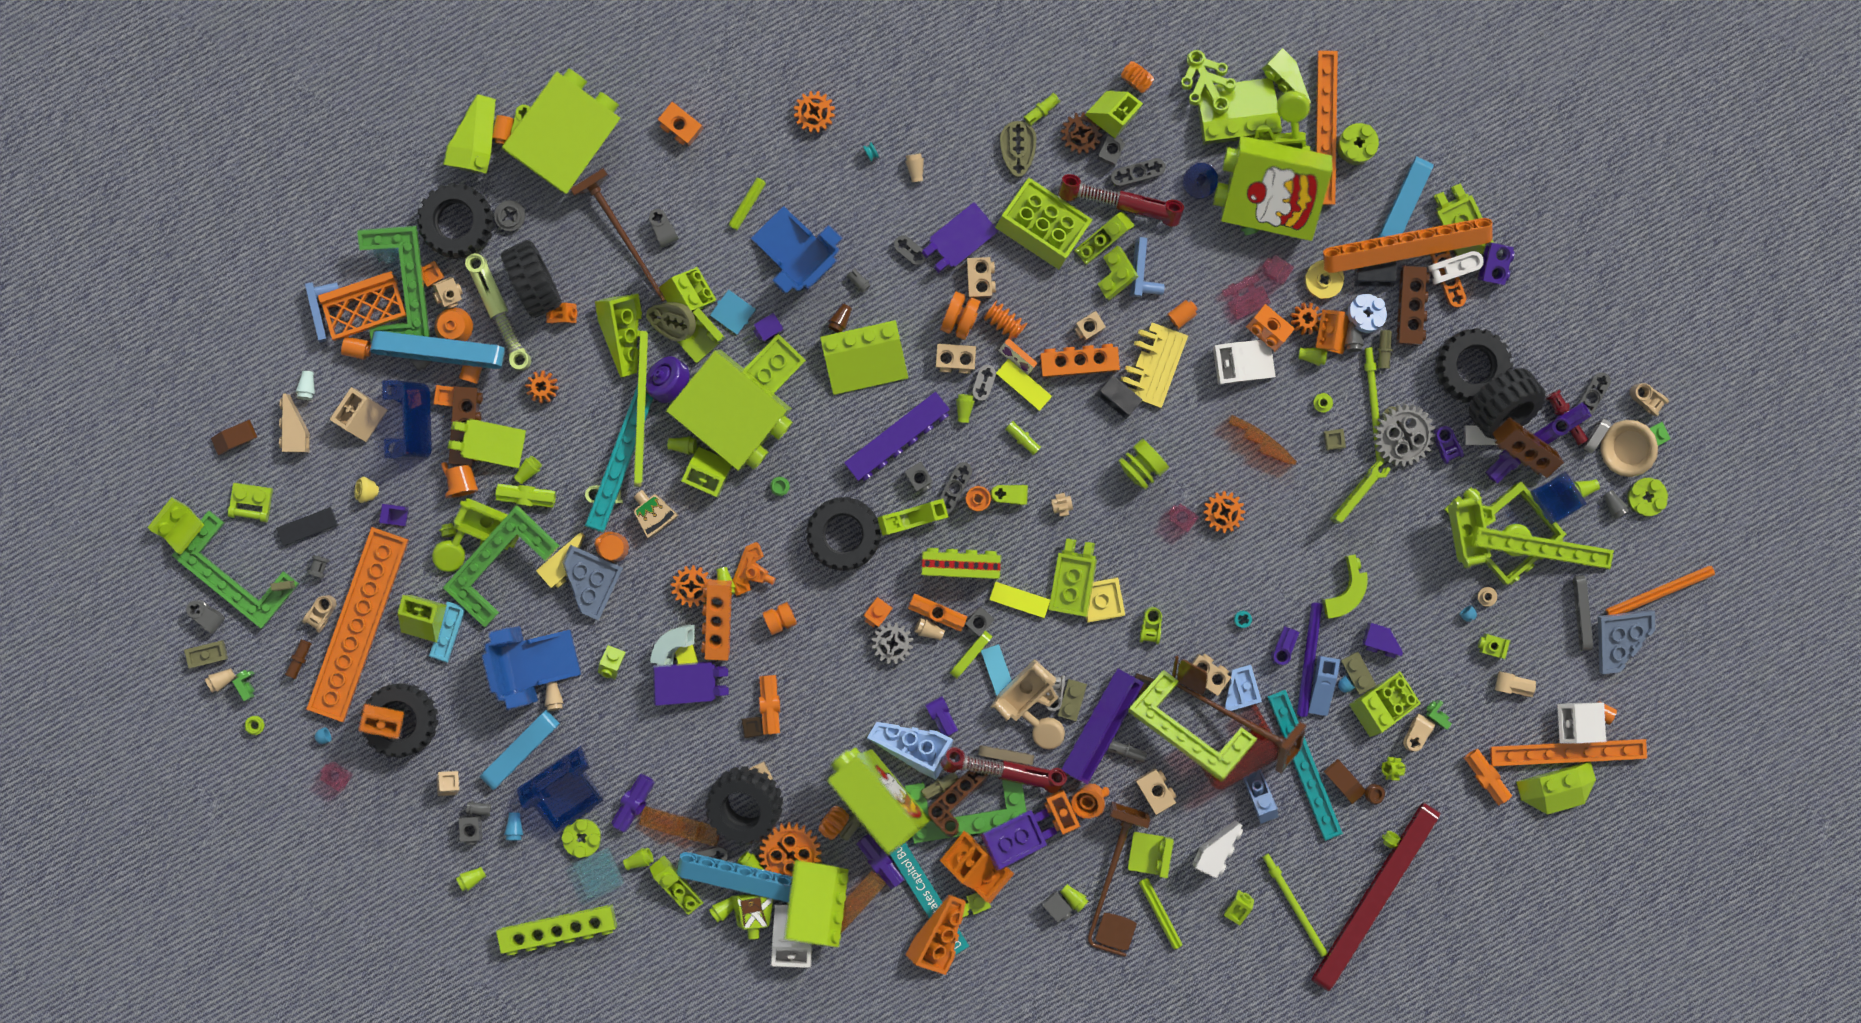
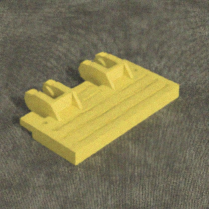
M1151 323L1149 331L1157 333L1156 335L1139 329L1138 334L1153 339V345L1150 346L1141 341L1134 342L1135 346L1150 351V353L1141 351L1136 367L1144 370L1142 371L1130 366L1125 367L1127 372L1141 376L1139 382L1128 377H1122L1120 381L1137 387L1136 390L1128 388L1138 395L1142 402L1162 408L1188 335Z

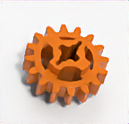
M809 91L808 97L802 94L803 100L797 99L799 106H794V110L798 111V113L794 114V118H799L797 125L803 124L802 130L809 128V133H812L813 129L820 133V128L826 131V124L832 125L830 118H835V114L831 113L835 110V106H830L832 100H826L827 94L821 97L820 91H817L816 95ZM812 100H818L821 102L819 104L813 103ZM806 105V112L802 115V108ZM811 107L814 110H818V117L814 114L810 115ZM827 109V116L824 120L822 115ZM814 121L817 122V124H809L807 122Z
M1222 491V496L1215 493V499L1212 497L1208 498L1210 504H1204L1208 509L1203 511V514L1208 516L1204 521L1211 522L1208 526L1209 528L1216 526V532L1222 528V532L1226 533L1227 528L1232 532L1234 531L1233 526L1240 527L1238 521H1244L1241 514H1244L1245 511L1240 508L1244 503H1238L1239 496L1232 498V492L1226 496V491ZM1223 499L1231 501L1233 505L1225 504ZM1216 502L1217 508L1215 512L1211 514L1212 507ZM1221 507H1223L1224 509H1228L1229 511L1228 513H1226V518L1224 515H1220L1219 513L1222 511ZM1237 511L1236 518L1232 522V514ZM1215 519L1223 520L1225 525L1215 522Z
M692 565L691 570L687 566L684 567V572L678 570L679 576H673L676 583H671V586L675 587L672 594L677 593L678 595L675 600L682 599L681 605H685L688 602L689 607H692L693 603L697 607L700 606L699 601L706 603L707 601L703 594L695 599V596L700 590L703 591L704 586H707L709 580H712L706 578L709 573L703 574L702 567L697 571L695 565ZM689 574V578L685 582H680L685 575ZM697 574L702 577L705 584H701L697 580ZM691 581H694V584L701 586V588L693 589V592H691L690 588L683 585L691 584ZM680 589L685 590L687 598L681 594Z

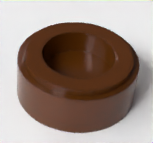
M1371 784L1365 790V798L1372 804L1381 803L1385 797V790L1377 784Z

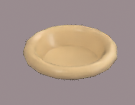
M1623 420L1614 423L1608 429L1601 440L1600 452L1604 463L1611 471L1620 476L1634 477L1644 474L1653 466L1657 458L1658 444L1654 433L1648 426L1639 421Z

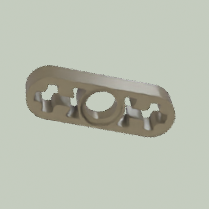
M979 745L978 755L1028 765H1033L1035 756Z

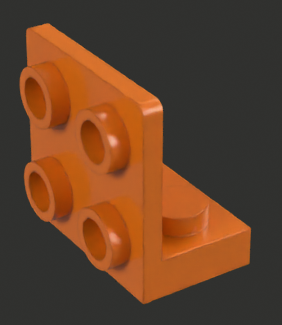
M1322 310L1316 348L1338 354L1344 353L1349 318L1345 315V312Z

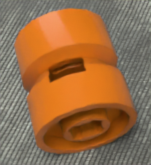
M981 486L971 488L966 494V504L972 511L979 512L985 510L991 501L989 491Z
M788 602L777 606V610L769 609L763 612L764 619L772 635L781 632L783 627L788 629L797 625Z

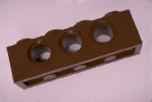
M1403 266L1400 268L1396 345L1420 346L1426 340V330H1423L1424 322L1427 321V311H1424L1425 303L1428 302L1426 284L1429 283L1430 278L1427 267ZM1411 282L1418 284L1419 290L1417 292L1411 290ZM1410 301L1417 303L1418 308L1416 311H1412L1409 308ZM1409 320L1416 323L1417 327L1415 330L1409 329Z
M454 386L451 425L452 422L464 423L468 419L481 421L482 413L479 412V404L483 402V393H480L479 388ZM467 402L472 404L470 412H465L463 409L464 404ZM451 429L450 441L463 442L464 432ZM449 449L448 464L475 466V462H478V460L461 457V451Z
M1508 418L1492 433L1496 439L1495 444L1501 450H1507L1514 459L1516 457L1519 458L1524 466L1527 467L1529 465L1537 475L1542 474L1548 478L1564 463L1557 450L1511 418Z

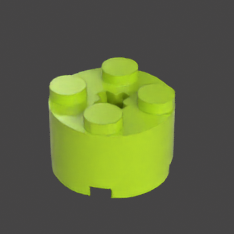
M1363 123L1352 124L1339 136L1337 152L1349 164H1364L1377 152L1379 146L1378 135L1370 125ZM1358 141V143H1361V146L1358 147V145H1354V143Z

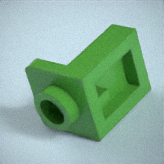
M244 670L236 675L237 679L232 681L243 701H249L255 697L253 686L250 682H246V679L255 675L253 671L247 672Z
M1441 700L1432 701L1426 708L1428 712L1425 715L1441 728L1448 730L1452 724L1448 721L1449 717L1442 711L1437 712L1443 702Z

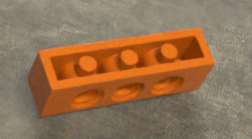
M1103 344L1102 348L1094 349V345L1082 346L1083 350H1075V347H1066L1060 352H1056L1055 349H1044V353L1040 354L1042 378L1119 371L1118 347H1113V344ZM1094 355H1103L1104 362L1097 364L1093 359ZM1075 356H1083L1085 363L1077 365L1074 361ZM1063 357L1066 361L1065 366L1058 367L1055 364V359Z
M709 580L707 586H704L703 597H707V602L703 604V616H706V623L702 625V634L706 636L705 641H702V653H705L706 660L728 661L730 655L732 581ZM719 598L722 604L716 605L712 599ZM719 617L722 622L714 623L711 618ZM717 635L721 640L715 642L711 639V636Z

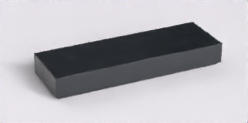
M329 507L276 529L282 545L286 546L338 526L332 507Z

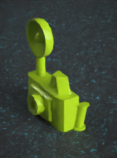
M1290 91L1280 96L1277 101L1278 115L1283 120L1291 122L1290 133L1273 134L1270 127L1260 125L1256 130L1255 136H1249V138L1310 151V147L1306 145V133L1299 132V121L1305 119L1310 111L1308 97L1299 91Z
M1476 497L1463 500L1454 499L1452 504L1448 506L1458 561L1463 563L1465 568H1469L1471 565L1487 563L1488 557H1491L1490 550L1493 549L1471 545L1475 526L1486 528L1496 521L1494 508L1483 506L1481 499ZM1511 524L1503 530L1505 532L1532 536L1529 529L1521 524ZM1505 552L1506 554H1508V555H1510V556H1522V555H1523V554Z
M466 498L465 501H461V507L454 520V529L458 531L453 541H442L434 547L432 552L434 565L445 572L458 570L465 560V551L460 545L464 534L467 533L479 538L481 545L508 514ZM518 535L510 542V544L505 548V550H508L509 546L515 548V545L519 538Z

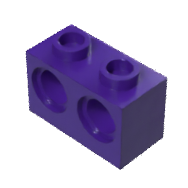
M1492 242L1486 243L1482 256L1484 262L1479 269L1477 279L1505 285L1510 277L1509 266L1510 262L1514 259V247ZM1501 249L1503 255L1500 259H1497L1496 253ZM1497 268L1498 275L1493 278L1492 271Z

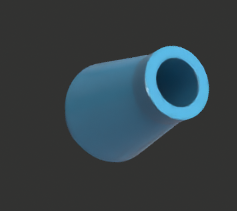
M520 813L508 814L504 833L507 841H521L522 836H524Z

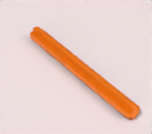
M1707 566L1607 608L1606 614L1626 613L1715 575V571L1712 566Z

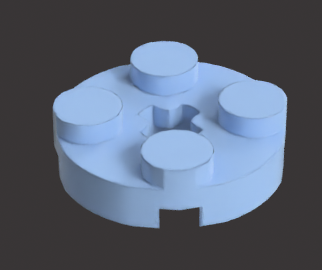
M1370 294L1359 295L1348 307V318L1350 322L1356 325L1355 328L1364 333H1372L1383 326L1386 321L1385 303L1381 298ZM1368 310L1371 313L1369 318L1363 311Z

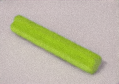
M756 178L729 223L731 228L739 229L766 184L764 180Z

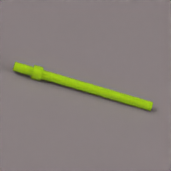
M1371 347L1365 348L1366 364H1364L1368 377L1374 434L1378 432L1374 426H1380V422L1377 420L1380 417L1375 370L1377 369ZM1375 444L1376 462H1384V458L1380 456L1381 452L1376 451L1379 445Z
M1269 853L1265 854L1262 858L1269 868V874L1272 878H1275L1320 956L1324 957L1328 952L1282 877L1281 869L1275 865Z

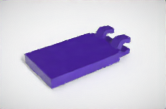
M973 202L929 238L931 244L924 248L921 253L925 258H928L936 250L940 253L943 259L934 266V269L940 273L948 265L955 268L999 231L977 204Z
M711 662L653 666L654 704L669 705L713 701V699H716V696L729 695V687L726 685L715 686V677L728 676V668L726 666L715 667Z
M1047 809L1040 810L1034 814L1032 810H1028L980 834L996 870H1000L1047 846L1045 840L1058 834L1055 826L1043 831L1038 826V821L1050 816Z

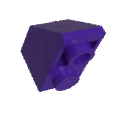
M1368 623L1362 645L1367 646L1366 650L1375 653L1378 650L1385 651V656L1395 659L1396 655L1402 656L1403 652L1390 628Z

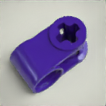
M1442 426L1434 430L1433 434H1435V437L1433 439L1445 464H1448L1450 460L1457 457H1464L1463 450L1450 427ZM1442 430L1447 432V438L1444 441L1439 436Z

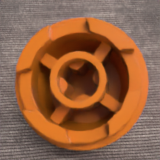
M452 307L443 310L435 321V333L441 339L467 341L473 331V322L470 315L460 308Z

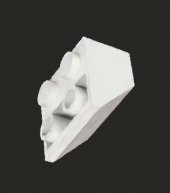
M1604 703L1558 704L1560 743L1606 742Z

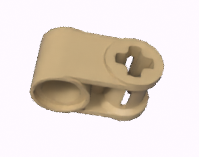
M1646 383L1636 384L1630 389L1631 398L1655 417H1658V412L1664 404L1669 402L1664 395ZM1640 387L1644 389L1643 397H1640L1638 395V389Z
M330 595L318 597L302 622L304 624L308 623L320 633L336 608L335 598ZM324 599L329 601L328 609H324L322 606Z
M1418 713L1403 740L1404 747L1409 751L1421 750L1433 731L1435 722ZM1416 738L1415 742L1417 743V746L1411 747L1412 743L1409 742L1410 739Z

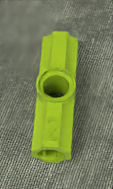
M498 484L495 494L496 500L515 502L516 504L526 506L537 505L554 508L556 501V491L536 489V487Z

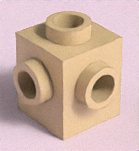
M449 277L432 284L435 291L433 297L437 304L440 303L443 307L451 308L458 305L457 301L462 300V289L458 283H455L454 278Z

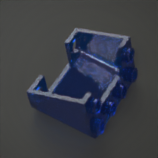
M382 380L383 400L401 402L403 411V438L384 439V459L393 461L427 459L432 451L429 387L424 383ZM388 387H391V395L387 393ZM392 443H396L393 447V454H391L389 446Z

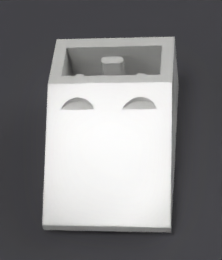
M1262 340L1228 343L1213 347L1218 385L1276 377L1272 349Z
M1234 821L1201 845L1192 865L1215 878L1218 875H1222L1226 868L1224 862L1227 857H1231L1235 847L1232 845L1235 839L1239 840L1243 829H1241L1242 825Z
M775 905L771 966L810 968L812 944L784 939L789 905Z

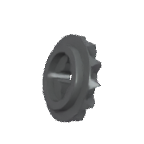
M508 200L497 206L494 219L501 229L512 232L522 226L526 214L518 202ZM505 210L510 213L516 212L513 216L515 222L510 219L505 220L507 217Z

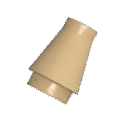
M921 154L907 155L905 163L912 182L923 181L924 158H922Z
M920 618L914 632L918 633V636L941 640L945 630L927 618Z
M229 668L228 670L208 675L209 677L205 681L213 693L215 691L219 692L236 677L232 669Z
M557 682L546 683L545 707H547V711L563 709L562 704L564 702Z

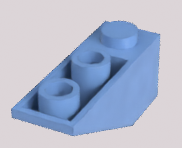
M1323 656L1317 657L1308 713L1328 716L1337 681L1340 659Z
M1257 759L1239 764L1240 772L1260 824L1278 818L1277 806Z

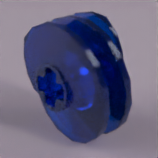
M1207 163L1194 164L1186 171L1183 177V186L1186 192L1198 199L1210 196L1216 190L1218 184L1216 170ZM1199 177L1205 179L1202 185H1200V182H1196Z

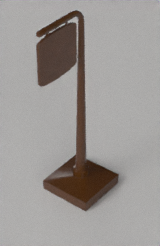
M602 168L570 188L575 196L589 192L591 196L596 198L655 288L661 301H665V297L601 194L599 186L609 176L606 170Z
M1175 656L1172 676L1175 678L1177 675V680L1179 681L1177 687L1277 744V747L1280 749L1275 771L1282 774L1301 750L1307 725L1299 722L1287 738L1283 736L1281 738L1201 696L1206 690L1207 672L1184 659L1179 663V657Z
M1111 802L1110 816L1121 821L1120 825L1122 828L1089 931L1088 942L1095 948L1126 957V953L1120 952V949L1129 950L1137 925L1133 920L1112 913H1103L1095 938L1102 945L1093 943L1092 935L1128 831L1132 828V825L1148 828L1150 817L1147 812ZM1103 945H1107V946L1116 948V949H1118V951H1117V950H1114V949H1110V948L1104 947Z

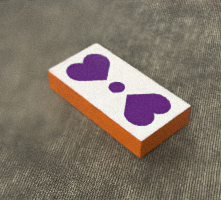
M1009 338L998 350L1027 375L1037 365L1034 359Z

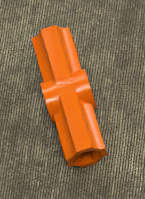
M915 593L908 607L909 610L960 632L968 617ZM935 607L942 608L943 616L935 618L932 615V610Z
M776 675L759 676L761 693L759 704L760 714H762L763 734L780 733L779 695H777Z
M1476 748L1464 757L1475 773V778L1479 784L1489 792L1497 805L1505 803L1512 797L1500 780L1499 773L1487 762L1479 749Z

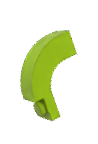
M944 499L883 515L877 517L882 536L945 519L949 516Z
M1356 554L1345 556L1349 574V583L1346 590L1337 597L1322 599L1326 619L1349 613L1364 597L1368 576L1367 572L1359 573L1361 562L1359 558H1356Z

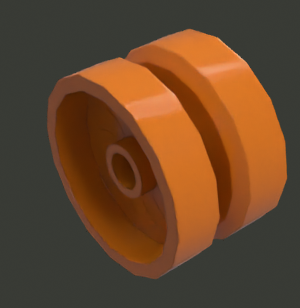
M955 291L940 331L950 334L955 324H958L955 333L956 337L966 340L969 330H972L977 318V310L981 301L970 298L964 308L962 306L965 301V294Z

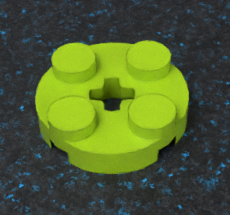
M1642 478L1632 484L1627 494V500L1631 509L1638 514L1654 516L1667 506L1668 493L1660 480ZM1647 491L1649 494H1652V498L1650 499L1649 503L1647 500L1643 499V496L1646 495L1645 492Z
M583 818L571 821L565 827L562 834L564 848L568 853L578 858L592 855L601 843L600 828L589 819ZM578 833L581 835L586 834L585 843L577 841Z

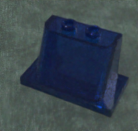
M581 745L517 788L520 805L524 811L534 806L554 833L567 825L573 824L577 818L589 813L595 806L604 801L602 795L586 773L590 766L585 750Z

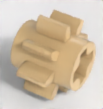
M1065 493L1056 494V499L1051 500L1054 514L1059 513L1060 517L1069 515L1068 511L1073 510L1071 497H1065Z

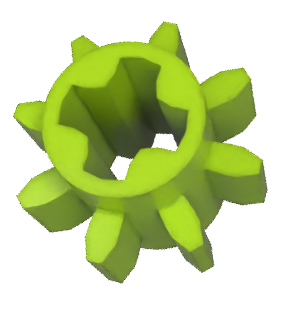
M1387 757V761L1382 763L1381 772L1386 776V780L1400 781L1399 776L1405 775V765L1401 762V758Z

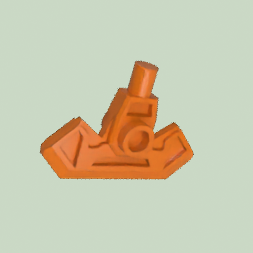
M758 542L752 543L744 549L733 578L736 596L751 591L749 581L767 582L771 585L775 583L776 578L768 575L769 572L756 563L764 557Z

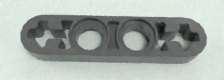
M1585 575L1574 576L1573 587L1579 646L1581 651L1592 650L1593 639L1587 580Z

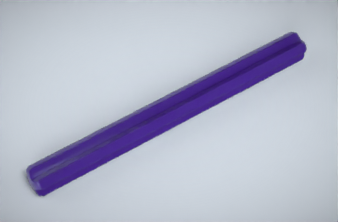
M1315 602L1311 604L1297 715L1300 717L1308 716L1322 604Z

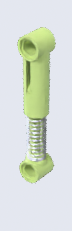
M471 254L466 259V268L472 276L490 318L495 320L496 326L500 330L499 333H501L500 336H503V342H506L505 345H507L506 348L509 351V362L517 370H526L531 365V357L522 348L521 343H518L519 340L515 336L516 333L514 334V327H511V321H508L509 318L506 315L508 309L490 272L487 261L479 254ZM479 259L481 261L480 267L473 269V261ZM480 274L483 275L489 290H487ZM523 355L525 362L522 365H517L516 358Z

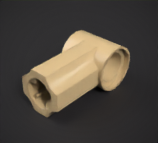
M1498 672L1495 686L1496 691L1533 697L1536 681L1516 677L1514 674Z

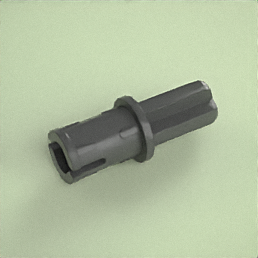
M1113 740L1108 749V752L1124 756L1125 759L1128 757L1144 762L1147 756L1146 751L1130 747V744L1126 745Z

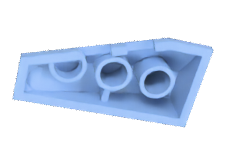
M876 722L867 737L874 744L935 780L943 769L941 767V759L953 743V739L937 731H924L914 727L912 729L904 728L899 725Z

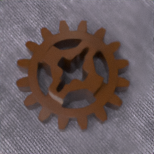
M1085 112L1082 113L1081 117L1075 113L1074 119L1069 116L1067 118L1069 123L1063 122L1062 125L1066 129L1060 131L1061 134L1065 135L1061 138V141L1067 142L1064 147L1070 146V152L1073 153L1074 150H1077L1078 155L1083 150L1085 154H1088L1089 148L1094 151V144H1100L1097 138L1102 137V134L1098 133L1102 128L1096 126V123L1085 117ZM1082 121L1090 124L1091 126L1088 127L1084 125ZM1075 124L1074 131L1068 133L1071 125ZM1079 130L1087 132L1084 138H1081V135H1076ZM1094 134L1093 140L1088 144V137ZM1072 141L1080 143V146L1074 144Z

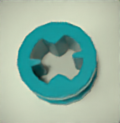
M872 142L869 143V146H863L871 162L873 158H879Z
M1239 611L1234 616V623L1240 628L1249 627L1252 622V616L1247 611ZM1246 614L1248 622L1240 624L1238 622L1240 621L1238 620L1239 615L1243 616Z

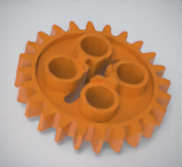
M788 822L787 827L780 823L779 830L774 827V833L768 835L769 839L763 838L762 840L766 845H760L759 848L764 851L759 853V857L764 858L760 861V864L767 865L764 870L793 877V871L787 870L786 865L789 863L794 864L796 859L810 863L821 862V858L817 856L822 854V850L817 849L821 846V843H815L817 835L811 837L812 830L806 832V825H803L801 829L798 828L797 822L794 827H791L790 822ZM792 836L795 842L787 844L784 839ZM777 842H780L784 848L778 845ZM801 849H806L809 851L810 854L806 857L800 856L799 851ZM778 850L782 853V856L774 858L771 853ZM787 851H794V857L792 855L788 857Z

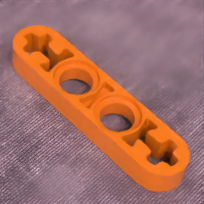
M1444 251L1445 254L1435 257L1437 253L1430 254L1433 264L1438 263L1440 258L1451 259L1450 252ZM1444 268L1439 269L1441 276L1446 274ZM1459 277L1454 278L1455 284L1453 286L1446 285L1445 281L1441 283L1447 302L1453 308H1459L1466 302V295ZM1458 287L1459 290H1456L1455 293L1456 296H1461L1459 304L1452 301V298L1455 297L1454 293H1449L1448 290Z

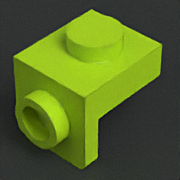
M608 645L599 663L598 673L605 678L616 679L626 652Z

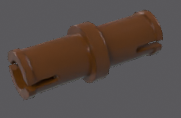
M300 639L295 654L291 656L292 660L285 675L297 679L303 663H306L305 658L312 643Z

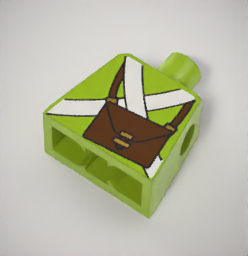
M754 894L732 896L738 927L748 929V939H759V928L769 927L773 899Z

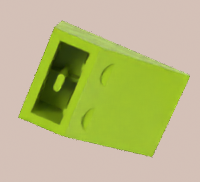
M1399 671L1361 695L1349 705L1369 737L1383 733L1421 703Z

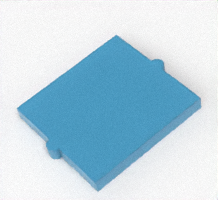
M728 290L721 301H717L718 305L710 316L738 335L744 325L749 323L748 320L756 309Z

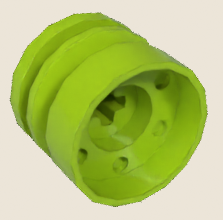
M1141 439L1133 446L1137 455L1134 457L1127 452L1125 455L1130 462H1126L1122 457L1118 462L1128 478L1134 484L1146 490L1149 486L1144 479L1146 478L1153 484L1154 479L1150 474L1154 472L1156 475L1161 476L1169 469V466L1144 439Z

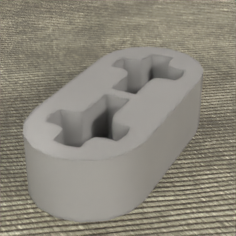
M990 365L982 366L978 372L972 392L973 397L978 401L986 400L990 394L996 376L995 369ZM990 369V373L993 376L988 377L987 382H984V375L981 373ZM985 384L984 391L987 394L978 397V393L975 392L976 389H980L981 385Z
M1601 418L1582 448L1589 453H1593L1610 428L1611 423Z

